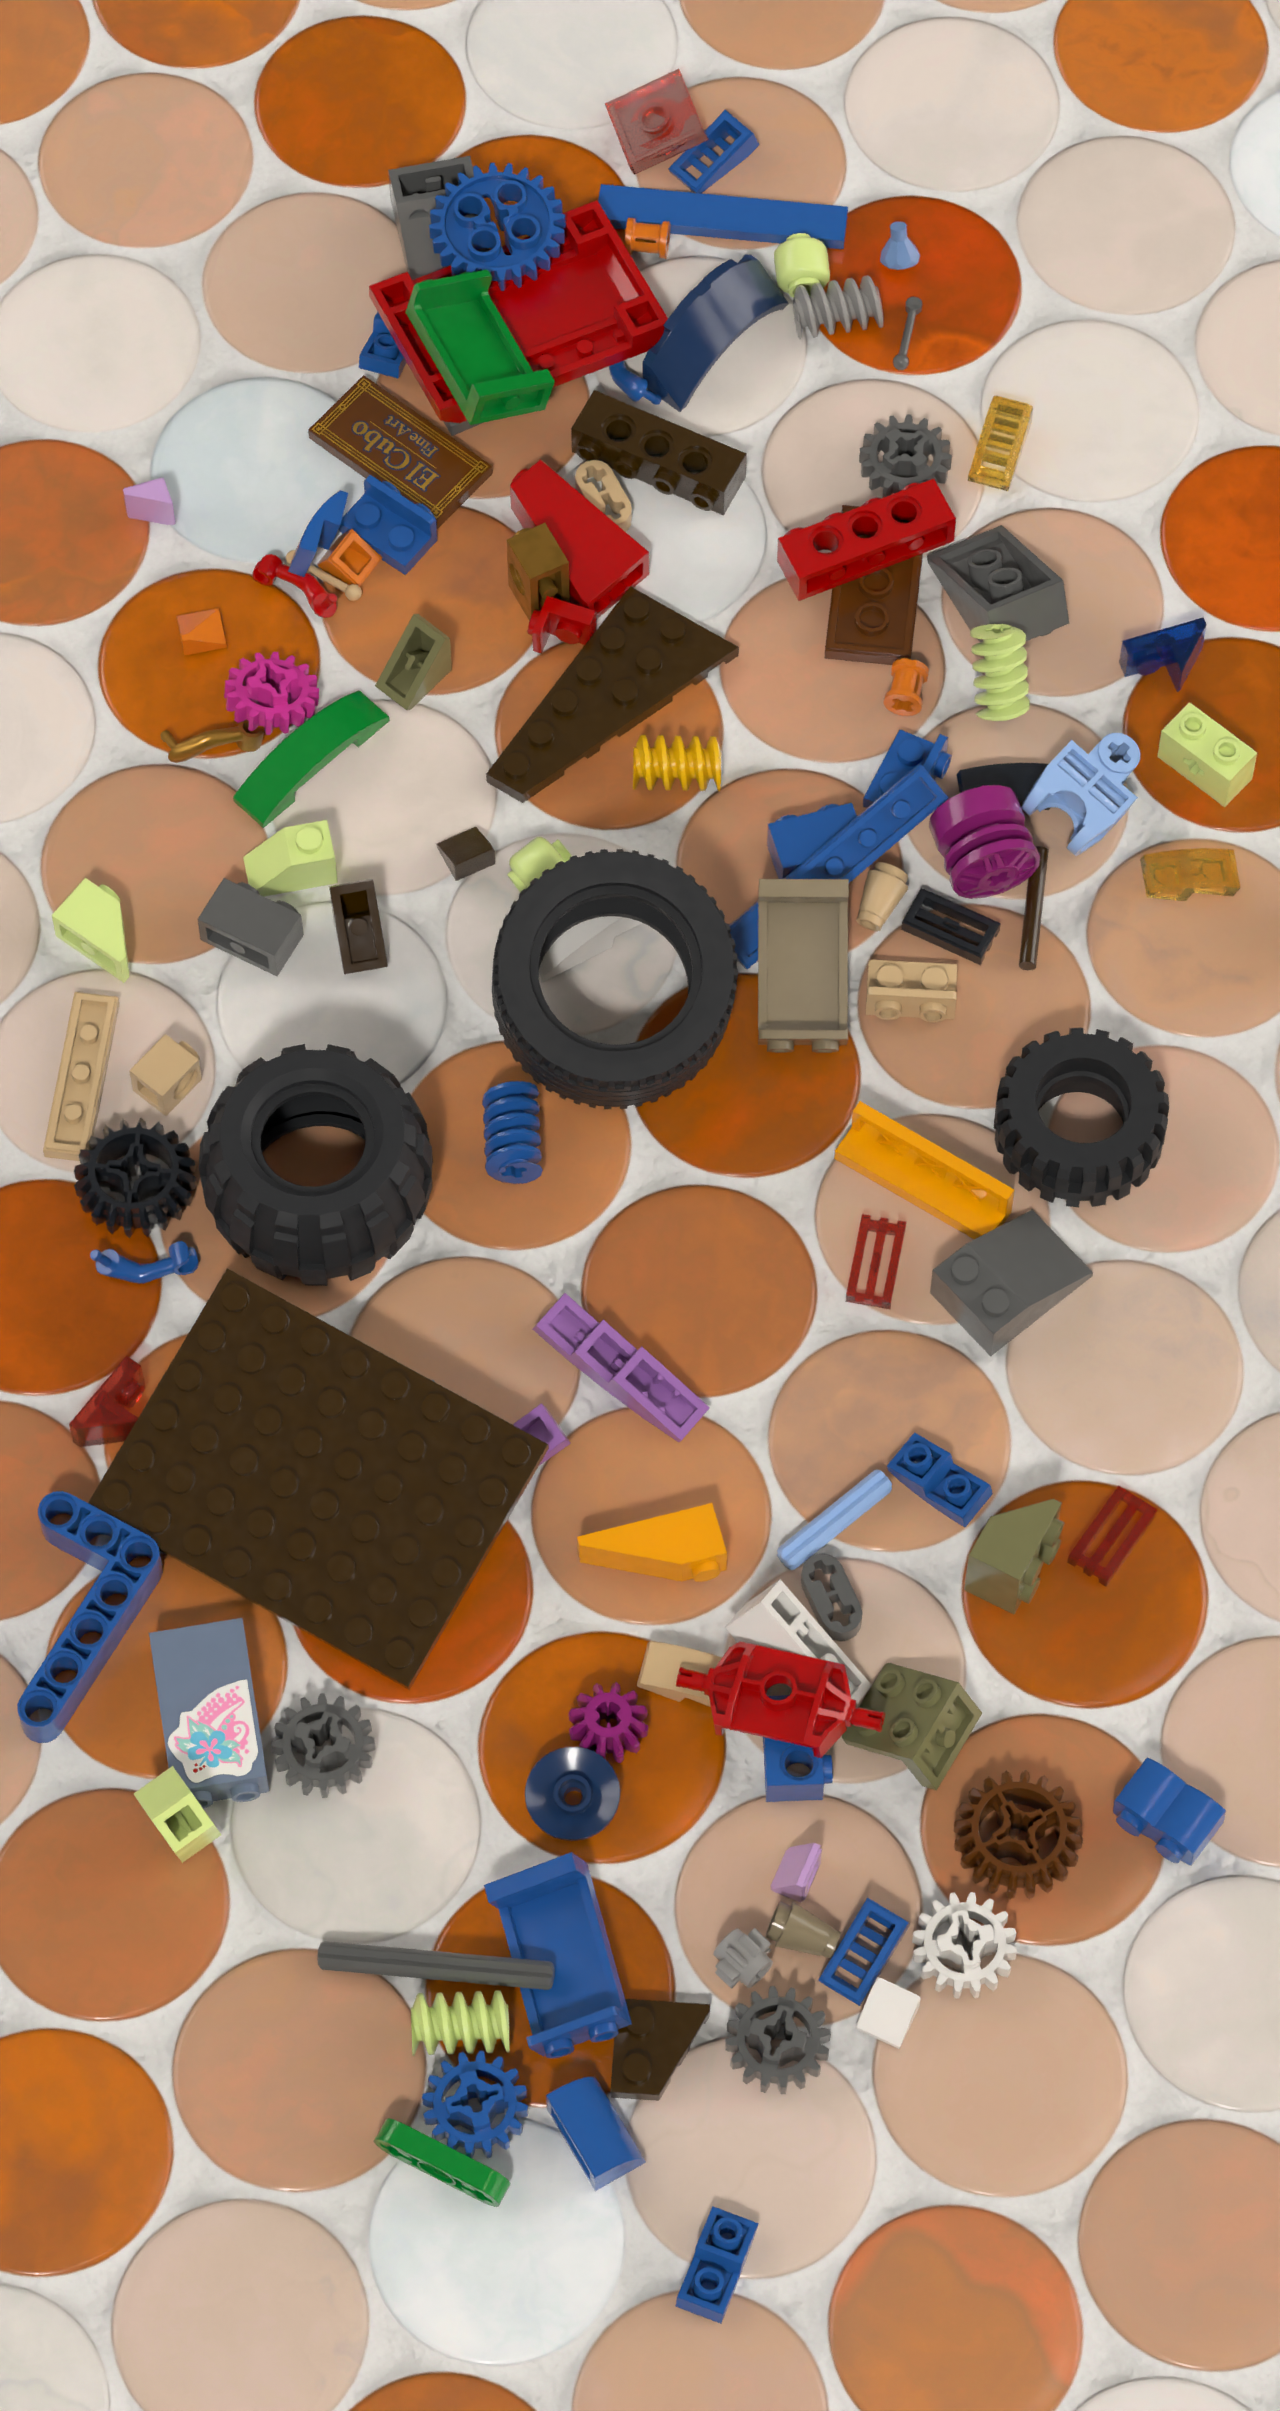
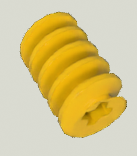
M640 735L636 747H633V790L637 788L640 778H644L648 790L654 789L658 778L662 779L665 790H671L675 778H679L683 791L689 790L692 779L697 780L700 791H706L710 779H714L717 790L720 791L721 749L717 738L710 736L706 748H702L699 737L692 736L688 748H685L681 736L675 735L671 747L668 748L663 735L657 736L653 747L649 746L646 735Z

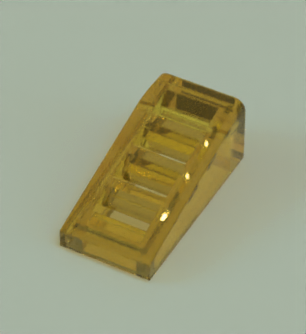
M993 396L969 471L968 481L1009 491L1032 424V405L1000 396ZM993 432L1015 436V439L993 434ZM988 447L1009 452L1010 455L990 451ZM983 461L1006 467L1005 472L982 466Z

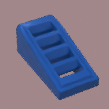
M726 110L704 131L706 140L689 147L668 168L671 174L694 193H703L751 155L759 146L754 133ZM729 136L735 140L731 145L725 141ZM718 146L724 152L721 156H718L712 149ZM704 155L713 162L709 168L699 160ZM691 165L702 173L698 179L686 171Z
M867 1898L818 1981L858 2006H861L876 1978L879 1977L908 1930L910 1923ZM870 1918L892 1930L888 1939L865 1926ZM860 1934L883 1947L878 1955L855 1942ZM850 1950L872 1963L868 1972L845 1958ZM842 1967L862 1979L863 1981L859 1988L836 1976L835 1973L838 1968Z

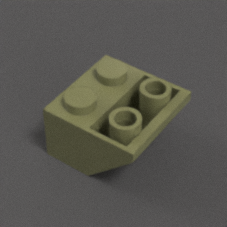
M1050 1499L990 1516L969 1554L964 1590L1012 1614H1015L1021 1601L1029 1604L1039 1586L1041 1578L1038 1575L1043 1563L1050 1565L1061 1545L1062 1540L1058 1538L1065 1522L1059 1520L1062 1503L1055 1499Z

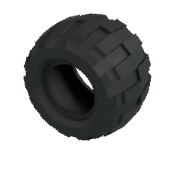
M305 1044L282 1048L281 1056L269 1061H265L260 1057L244 1068L238 1075L236 1085L234 1087L227 1086L222 1091L207 1120L208 1132H204L199 1153V1172L206 1207L215 1219L216 1228L238 1255L242 1254L244 1258L251 1256V1261L257 1269L282 1281L289 1275L300 1278L302 1283L308 1286H328L327 1279L348 1275L350 1281L369 1274L374 1270L375 1264L382 1257L391 1259L404 1246L414 1231L413 1225H415L416 1220L421 1219L426 1210L432 1189L433 1164L432 1146L428 1137L427 1123L417 1103L409 1092L405 1094L395 1075L372 1058L363 1062L357 1059L354 1051H350L349 1048L330 1044L327 1045L326 1050H306ZM312 1126H331L345 1129L366 1140L363 1155L349 1174L331 1184L317 1187L296 1185L282 1179L267 1165L262 1155L270 1144L283 1135Z

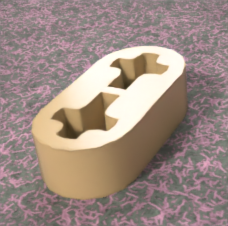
M590 460L581 464L576 470L575 489L605 515V505L609 504L613 513H620V518L613 519L611 515L606 516L626 532L631 526L632 507L614 472L608 464L599 460ZM594 477L597 482L601 481L602 491L598 492L592 482L587 483V479Z

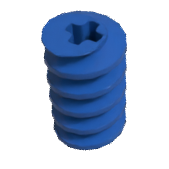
M510 1081L501 1083L490 1088L483 1095L482 1105L485 1109L483 1114L485 1129L483 1133L486 1140L484 1153L487 1157L485 1169L487 1174L493 1179L504 1183H528L540 1177L543 1171L541 1166L537 1165L542 1159V1153L536 1148L541 1143V1136L535 1132L539 1130L541 1125L539 1118L535 1116L540 1110V1105L534 1100L538 1097L539 1090L536 1085L530 1082Z

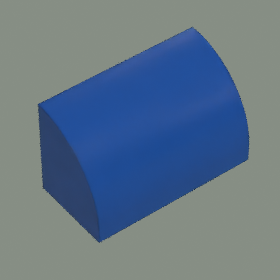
M595 2077L575 2080L546 2095V2105L549 2114L595 2191L646 2163Z

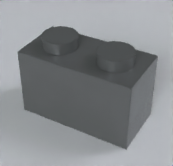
M223 878L197 919L201 941L277 977L304 935L301 914L292 905L280 900L274 902L261 896L249 884L243 882L236 884Z

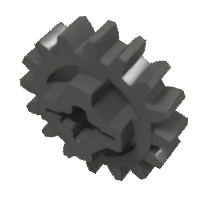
M910 414L906 415L904 423H898L894 416H890L889 426L884 427L877 422L874 424V435H864L863 447L860 448L859 455L861 476L864 478L869 477V488L871 490H875L880 486L883 488L882 498L892 493L900 492L911 483H923L933 478L936 483L945 484L947 482L948 470H951L952 455L949 454L950 442L949 440H941L942 429L940 427L934 428L931 431L928 430V419L926 418L921 420L919 424H914ZM882 450L884 452L883 461L879 463L877 456ZM931 454L933 457V463L929 467L927 465L928 456Z
M321 1693L318 1697V1704L312 1706L303 1697L300 1699L302 1710L297 1713L287 1707L284 1711L288 1724L276 1723L274 1726L275 1734L280 1738L271 1741L273 1754L280 1755L275 1759L276 1769L278 1772L288 1770L285 1778L289 1786L296 1784L300 1780L302 1782L303 1795L308 1796L313 1787H319L322 1798H327L329 1787L336 1786L341 1794L347 1793L345 1781L351 1779L353 1782L360 1784L363 1780L359 1767H372V1756L366 1753L375 1750L374 1737L367 1736L372 1732L370 1720L359 1721L361 1709L358 1705L351 1707L348 1711L345 1710V1701L342 1696H339L332 1705L327 1704L325 1693ZM343 1725L354 1736L355 1744H352L349 1738L342 1736ZM330 1736L331 1745H325L317 1755L315 1746L321 1747L325 1741H328ZM292 1747L296 1748L297 1753L305 1755L304 1767L295 1759Z
M770 1986L768 1998L762 1999L756 1991L752 1992L750 2008L741 2003L736 2005L735 2014L740 2021L728 2020L727 2032L734 2036L725 2039V2049L728 2052H737L731 2058V2068L734 2070L745 2067L743 2082L748 2084L755 2078L760 2079V2091L766 2093L771 2083L778 2085L780 2094H786L787 2084L791 2081H794L795 2085L800 2089L805 2088L806 2080L804 2074L808 2073L811 2076L818 2077L821 2067L816 2060L827 2061L829 2057V2049L821 2044L830 2041V2029L818 2028L825 2022L824 2011H818L813 2014L810 2012L813 2004V1999L810 1996L803 1999L801 2003L795 2001L794 1988H790L785 1997H778L776 1987ZM776 2012L763 2020L758 2019V2017L766 2013ZM794 2017L798 2018L805 2025L810 2037H807L806 2032L799 2031L793 2021ZM784 2025L785 2040H782L780 2046L776 2047L775 2054L771 2056V2040H774L776 2034H779L781 2026ZM746 2043L749 2044V2048L758 2051L762 2058L761 2064L751 2056ZM791 2061L798 2062L791 2067L780 2069V2067Z

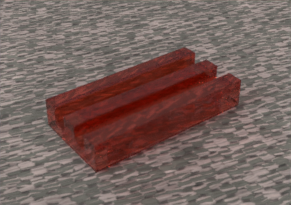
M862 1214L845 1302L891 1309L907 1222L898 1220L897 1224L889 1223L888 1218L880 1217L879 1221L871 1220V1215ZM870 1231L877 1234L865 1294L858 1293L857 1288L868 1233ZM887 1234L895 1237L883 1297L874 1294Z
M1118 1486L1068 1556L1067 1563L1074 1567L1076 1565L1083 1568V1573L1090 1577L1092 1575L1099 1578V1583L1107 1587L1157 1516L1158 1510L1121 1486ZM1122 1501L1127 1503L1128 1507L1091 1559L1084 1554ZM1140 1511L1143 1513L1105 1568L1102 1567L1100 1563L1136 1512Z

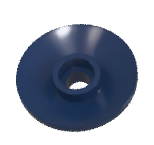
M565 1747L548 1753L533 1767L526 1782L525 1802L532 1820L546 1834L566 1841L584 1840L604 1830L614 1818L620 1802V1785L613 1767L601 1755L582 1747ZM571 1791H577L582 1794L583 1798L579 1804L569 1805L565 1802V1796Z

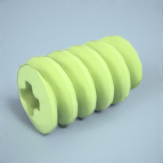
M988 624L971 629V637L983 639V642L972 646L971 652L975 655L984 656V659L973 662L972 669L978 672H985V675L974 679L973 685L977 688L986 689L985 692L976 694L974 700L977 704L987 705V708L979 710L976 715L985 720L1006 721L1025 714L1030 707V700L1025 696L1029 691V684L1025 680L1028 675V667L1023 663L1026 661L1027 651L1022 647L1026 642V634L1023 630L1006 624Z
M476 1991L469 2006H467L462 1992H456L452 2006L447 2005L442 1992L437 1993L432 2007H428L423 1993L417 1994L414 2005L411 2007L412 2056H415L420 2041L424 2042L429 2055L435 2054L439 2041H443L448 2054H454L458 2040L463 2041L468 2054H473L478 2039H482L487 2053H493L497 2039H501L506 2052H510L508 2004H506L501 1991L494 1992L490 2005L486 2004L482 1992Z

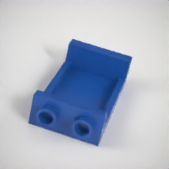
M571 1852L484 1885L488 1902L499 1909L511 1957L550 1961L555 1968L554 1983L551 1989L543 1990L520 1987L532 2036L526 2038L530 2049L547 2058H559L573 2052L574 2045L587 2040L591 2042L609 2040L618 2035V2029L632 2024L587 1862Z

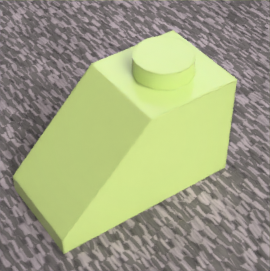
M327 820L284 827L243 857L248 884L254 887L263 897L338 883L335 855Z
M85 878L52 914L55 935L125 983L130 975L120 898L108 886L101 884L98 887Z

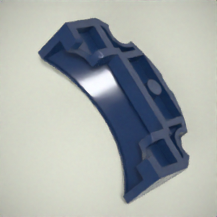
M744 255L738 263L729 259L706 275L676 307L663 325L664 333L656 345L648 350L642 362L643 379L648 381L647 390L660 395L664 402L678 412H681L688 405L694 392L715 362L744 331L761 318L775 311L783 310L789 304L758 259L752 255Z

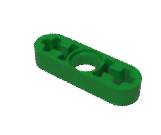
M387 2118L374 2140V2143L389 2155L493 2207H499L511 2185L507 2178L492 2168L394 2119Z

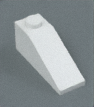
M781 1579L745 1603L725 1626L736 1643L741 1641L845 1664L851 1699L856 1700V1704L872 1686Z

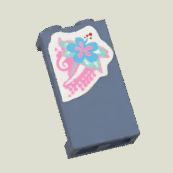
M243 1618L149 1633L168 1768L172 1766L175 1768L203 1809L211 1806L213 1801L232 1798L235 1802H248L257 1799L261 1793L269 1792Z

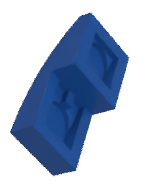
M340 490L334 494L312 517L294 552L288 572L304 577L316 554L317 547L329 550L341 525L348 497L347 492Z

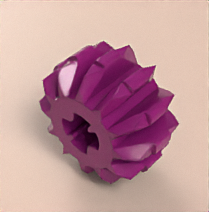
M617 1682L611 1686L610 1693H604L603 1687L596 1683L593 1686L594 1697L592 1698L587 1694L580 1693L577 1696V1704L580 1708H573L569 1711V1721L574 1724L569 1729V1735L571 1740L581 1741L579 1747L592 1751L596 1750V1753L605 1759L607 1753H613L616 1762L621 1763L624 1760L623 1748L637 1754L640 1750V1742L637 1738H644L648 1735V1725L642 1722L647 1718V1708L643 1705H636L638 1695L634 1690L620 1696L621 1688ZM606 1718L607 1728L600 1726L602 1719ZM610 1718L617 1720L615 1727L611 1728Z

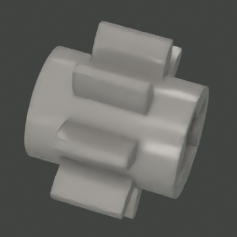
M738 1928L733 1930L719 1943L713 1953L720 1961L715 1966L717 1968L715 1973L730 1988H733L739 1981L747 1988L753 1987L765 1976L773 1964V1961L767 1956L771 1951L769 1948L771 1943L756 1928L748 1935Z

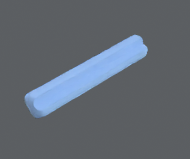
M881 1470L871 1472L783 1543L777 1550V1556L789 1570H795L888 1495L892 1490V1483Z

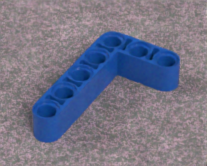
M56 1491L46 1495L39 1504L38 1517L43 1535L53 1546L102 1572L21 1695L17 1704L19 1719L25 1735L31 1741L37 1743L51 1742L62 1733L163 1574L159 1547L154 1539L64 1491ZM65 1513L72 1516L63 1525H55L50 1522L58 1514ZM98 1535H108L111 1537V1540L103 1546L90 1544V1541ZM138 1556L151 1558V1561L144 1567L136 1568L129 1565ZM113 1594H122L127 1597L122 1604L117 1606H110L104 1603ZM88 1632H97L102 1635L99 1641L93 1644L80 1642L81 1637ZM64 1670H72L77 1673V1676L68 1683L55 1681V1677ZM38 1709L52 1711L51 1716L42 1722H35L29 1719L31 1714Z

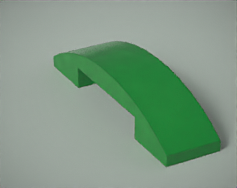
M360 690L340 698L316 713L285 738L250 774L233 796V801L261 827H266L295 802L294 792L352 743L359 748L390 721L389 716Z

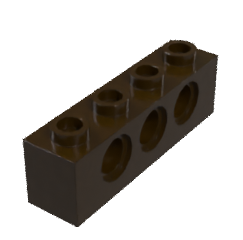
M596 390L591 394L571 428L572 452L576 453L583 460L602 461L625 478H635L650 484L659 492L681 497L704 511L712 510L724 516L746 478L747 453ZM614 439H624V441H614ZM658 454L662 455V457H652L651 455ZM697 470V471H701V472H700V473H690L689 471Z

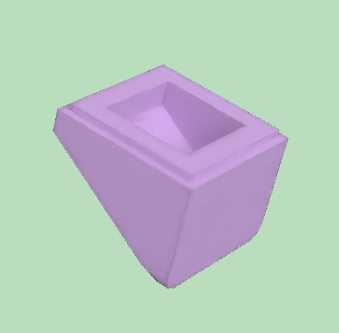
M158 478L123 489L128 518L165 525L176 524L173 503L164 478Z
M809 1843L788 1848L773 1879L771 1890L802 1903V1900L805 1901L821 1864V1845Z

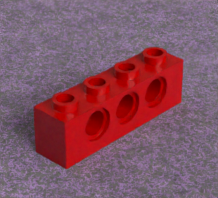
M934 478L923 483H911L900 492L884 498H872L853 510L845 513H833L819 523L806 528L798 527L788 531L784 536L778 538L777 562L797 600L801 601L954 542L956 517ZM898 520H907V521H909V523H900V522H897V521H898ZM859 535H869V536H871V537H870V538H861V537H858V536H859ZM820 550H830V551H832V552H831V553H821V552H819V551H820Z

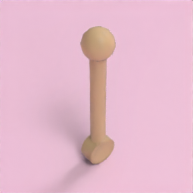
M295 550L289 551L286 555L288 566H290ZM310 564L307 572L345 592L349 600L356 601L361 597L362 590L358 585H348Z

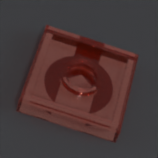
M680 69L605 103L628 165L634 175L709 140Z

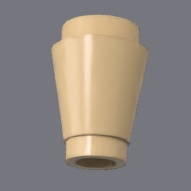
M878 862L874 870L868 871L859 914L856 919L858 924L872 931L881 930L883 924L908 890L906 885L908 875L903 870L888 863Z

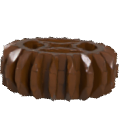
M1006 1770L1002 1773L1001 1785H998L988 1776L984 1780V1792L972 1788L968 1796L971 1803L960 1804L958 1814L963 1819L956 1820L953 1829L960 1836L955 1840V1851L965 1853L961 1858L960 1864L962 1868L976 1867L972 1876L975 1884L982 1882L985 1878H989L988 1891L991 1894L997 1892L1000 1885L1007 1886L1006 1894L1009 1899L1015 1897L1017 1888H1023L1026 1897L1030 1899L1035 1895L1036 1884L1048 1893L1053 1889L1052 1878L1061 1882L1065 1881L1068 1876L1065 1866H1076L1078 1855L1074 1851L1081 1849L1083 1838L1076 1834V1832L1081 1830L1082 1820L1071 1816L1075 1812V1803L1073 1801L1059 1803L1063 1797L1064 1790L1059 1786L1048 1792L1046 1790L1048 1779L1045 1775L1038 1779L1036 1785L1029 1783L1030 1775L1026 1770L1021 1773L1019 1782H1013L1011 1774ZM1014 1804L1026 1805L1036 1809V1811L1023 1812ZM995 1810L998 1815L997 1824L1000 1828L991 1834L990 1840L983 1843L979 1833V1826L984 1818ZM1053 1827L1057 1837V1844L1053 1851L1042 1860L1038 1854L1040 1847L1037 1840L1044 1837L1045 1830ZM1010 1829H1019V1834L1021 1831L1026 1832V1841L1017 1840V1836L1015 1839L1009 1836ZM1011 1857L1018 1860L1022 1866L1007 1864L999 1859Z

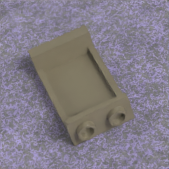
M759 879L758 1045H767V1051L793 1052L794 1045H812L813 1052L832 1053L839 1051V1045H847L849 879Z

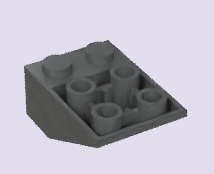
M470 156L388 170L390 200L407 272L412 280L448 267H442L440 254L433 252V239H430L429 225L432 224L430 210L436 209L435 197L437 195L446 196V183L459 186L458 173H463L469 179L474 177ZM472 213L467 214L464 217L473 218L478 215ZM481 248V249H479V250H477V251H479V252H488V251H490V249H489V248Z

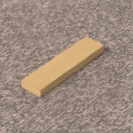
M74 992L43 1147L44 1157L80 1161V1149L91 1150L89 1140L95 1133L119 1009V999L116 996Z

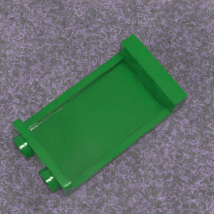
M488 270L472 273L464 272L456 276L435 280L428 279L416 283L405 312L470 425L545 410L555 383L548 369L534 372L488 294L492 280Z

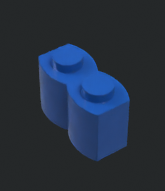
M1148 1757L1114 1800L1113 1813L1117 1816L1116 1822L1122 1829L1133 1836L1138 1837L1142 1834L1151 1838L1157 1843L1155 1845L1156 1850L1164 1858L1173 1863L1182 1861L1192 1866L1224 1823L1226 1810L1208 1795L1186 1784L1171 1770Z

